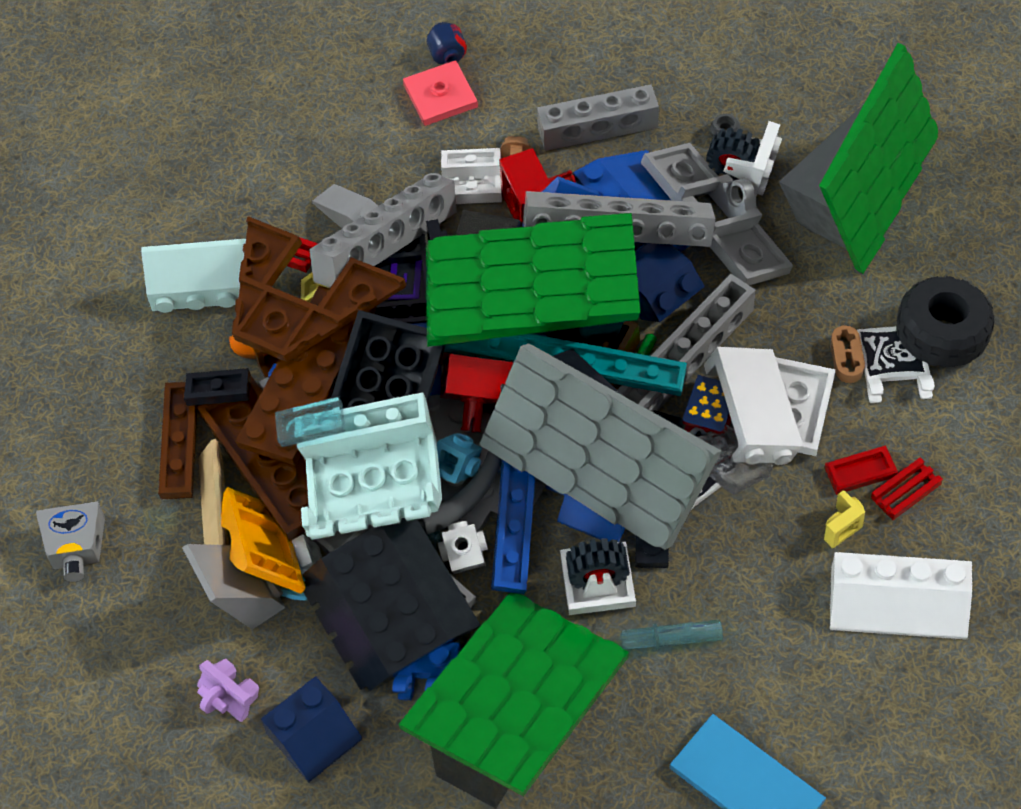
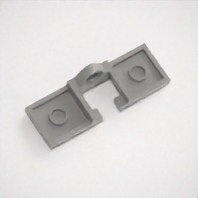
M691 143L644 154L641 164L672 201L698 202L695 197L709 194L728 217V219L715 222L710 248L732 275L748 285H753L790 273L793 264L758 224L762 214L756 206L754 186L748 179L733 181L728 174L718 176L713 169L709 168V164ZM738 187L742 190L743 200L739 197Z

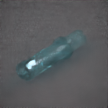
M720 619L657 626L656 623H652V627L621 631L620 640L621 646L625 650L654 647L655 650H659V647L667 645L723 640V630Z

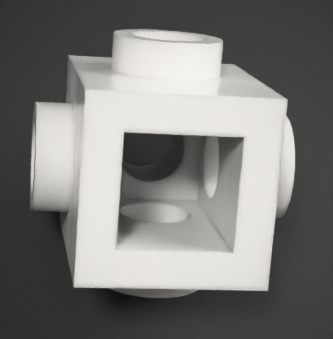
M467 521L448 525L449 531L442 532L444 541L438 542L443 562L449 560L453 574L486 566L482 551L488 550L483 530L477 532L475 525H468ZM460 543H468V547L465 550H458Z

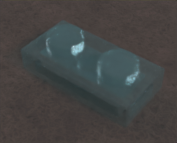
M339 397L275 412L277 440L281 447L346 432L343 404Z

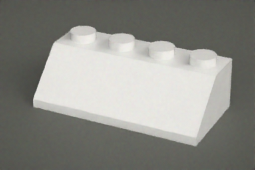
M834 553L831 568L830 630L967 640L972 599V561Z

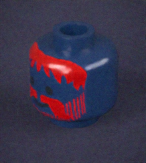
M446 22L436 24L427 35L426 43L433 60L438 64H446L455 60L458 63L467 52V45L462 32L455 24Z

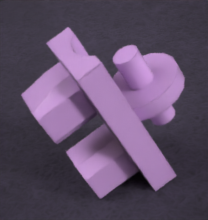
M226 658L214 665L206 660L200 665L199 669L202 671V674L197 683V687H199L197 693L203 697L200 709L207 714L215 709L222 714L228 711L238 721L242 722L248 716L250 705L258 698L259 686L250 678L245 679L240 684H236L233 679L236 677L237 670Z

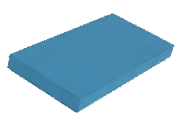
M714 714L709 717L670 764V769L722 809H820L826 800L825 796Z

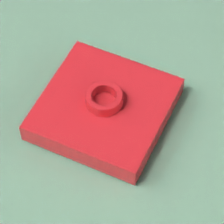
M456 60L403 78L404 87L424 126L478 108V101Z

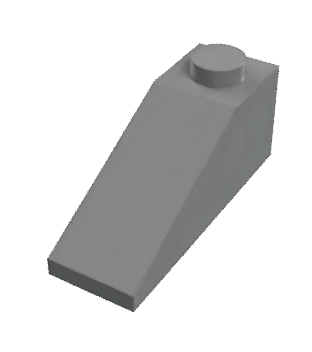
M333 184L312 200V203L341 228L362 217L366 212L378 207L371 199L336 184Z

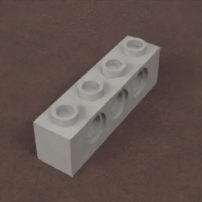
M652 84L537 107L538 130L544 151L658 128L659 105Z

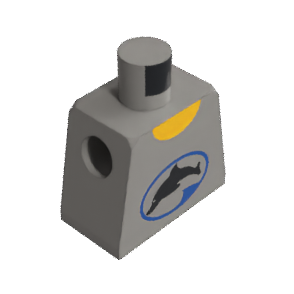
M99 502L36 511L45 552L52 568H63L66 581L76 582L84 578L83 565L98 563L100 559L105 516Z

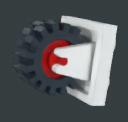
M769 121L763 139L752 138L753 134L750 132L745 135L742 133V129H738L737 132H734L733 128H728L727 132L724 129L719 130V133L716 132L706 155V162H709V168H715L714 172L717 175L720 173L728 174L732 177L733 181L748 179L754 186L755 196L757 194L763 196L782 138L777 136L780 124Z
M601 538L600 542H596V539H592L588 544L581 542L579 547L573 546L570 549L560 550L569 615L636 607L626 542L617 543V540L614 539L608 542L607 538Z

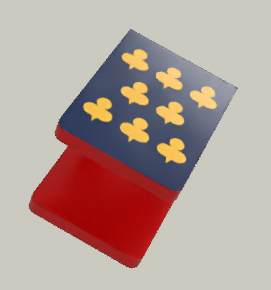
M698 375L683 416L684 430L690 432L695 427L703 429L722 448L731 423V417L720 380Z

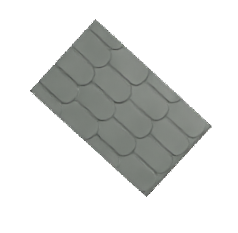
M529 343L522 345L479 445L519 471H526L557 492L568 494L612 524H620L652 546L661 547L664 550L672 547L722 451L624 397L573 349L551 356Z

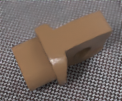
M508 136L501 145L500 153L502 158L531 149L525 137Z

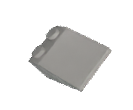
M187 544L182 547L210 602L249 628L254 629L286 608L280 598L283 592L279 585L236 568L229 559L231 545Z

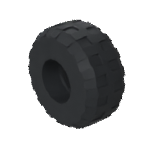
M951 276L931 277L914 284L903 296L897 314V335L903 347L912 356L928 363V365L935 367L943 366L944 368L966 365L977 357L979 358L990 341L994 327L993 307L984 293L977 287L972 286L968 281L955 279ZM936 319L946 320L952 322L953 324H945Z

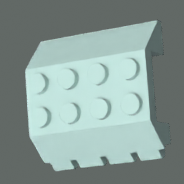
M423 392L295 419L297 448L306 459L309 508H301L302 527L305 529L307 537H310L311 540L334 536L336 531L345 534L365 530L371 524L375 528L400 523L402 518H405L406 521L430 517L431 512L438 511L442 501L437 441Z

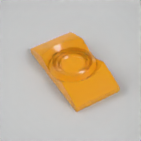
M227 487L223 492L221 526L230 532V561L236 568L245 573L302 594L306 587L292 540H287L259 499Z

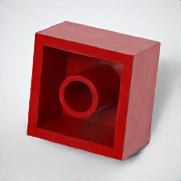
M533 148L499 159L501 193L517 228L522 227L526 191L542 192L557 176L576 183L571 170L548 178Z
M450 354L444 360L440 398L464 402L461 431H470L471 419H473L471 432L481 433L483 405H496L514 362Z

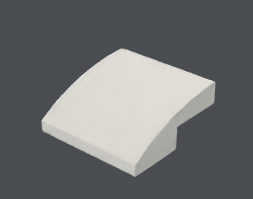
M500 148L442 150V177L454 180L456 204L502 202L499 159H501Z

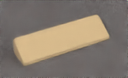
M213 439L198 459L204 544L229 545L228 530L221 526L223 492L225 491L223 455L219 442Z

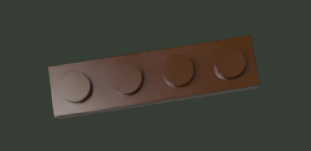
M185 382L165 383L158 491L160 499L193 498L198 405H186L184 400Z

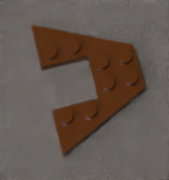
M248 216L246 220L248 224L246 243L243 244L244 259L241 262L239 273L240 290L235 304L236 318L233 321L232 335L238 342L289 362L355 320L358 310L368 312L404 289L407 284L405 279L351 257L318 306L273 288L272 286L302 245V242L297 235Z

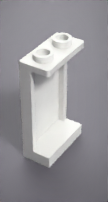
M717 347L704 363L706 375L718 376L739 443V447L732 454L733 461L746 462L747 464L775 463L776 465H784L791 462L802 449L803 443L773 349Z

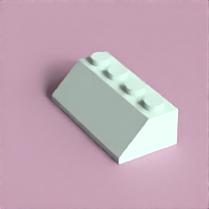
M246 239L142 247L141 253L146 294L152 311L166 313L171 312L173 309L189 308L191 310H200L209 306L228 308L235 305L236 299L239 297V273L241 262L244 259L243 244L246 243Z

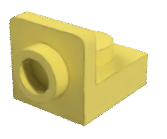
M844 490L837 497L836 509L839 512L833 514L826 522L824 540L832 549L861 529L864 523L865 510L863 505L857 498L850 497Z

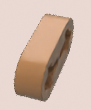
M851 326L837 327L832 333L830 345L834 369H836L835 373L841 381L855 383L862 378L865 368L860 335ZM841 337H846L847 341L850 342L849 349L844 348L843 341H840ZM846 359H850L852 368H855L854 372H849L848 368L845 367Z

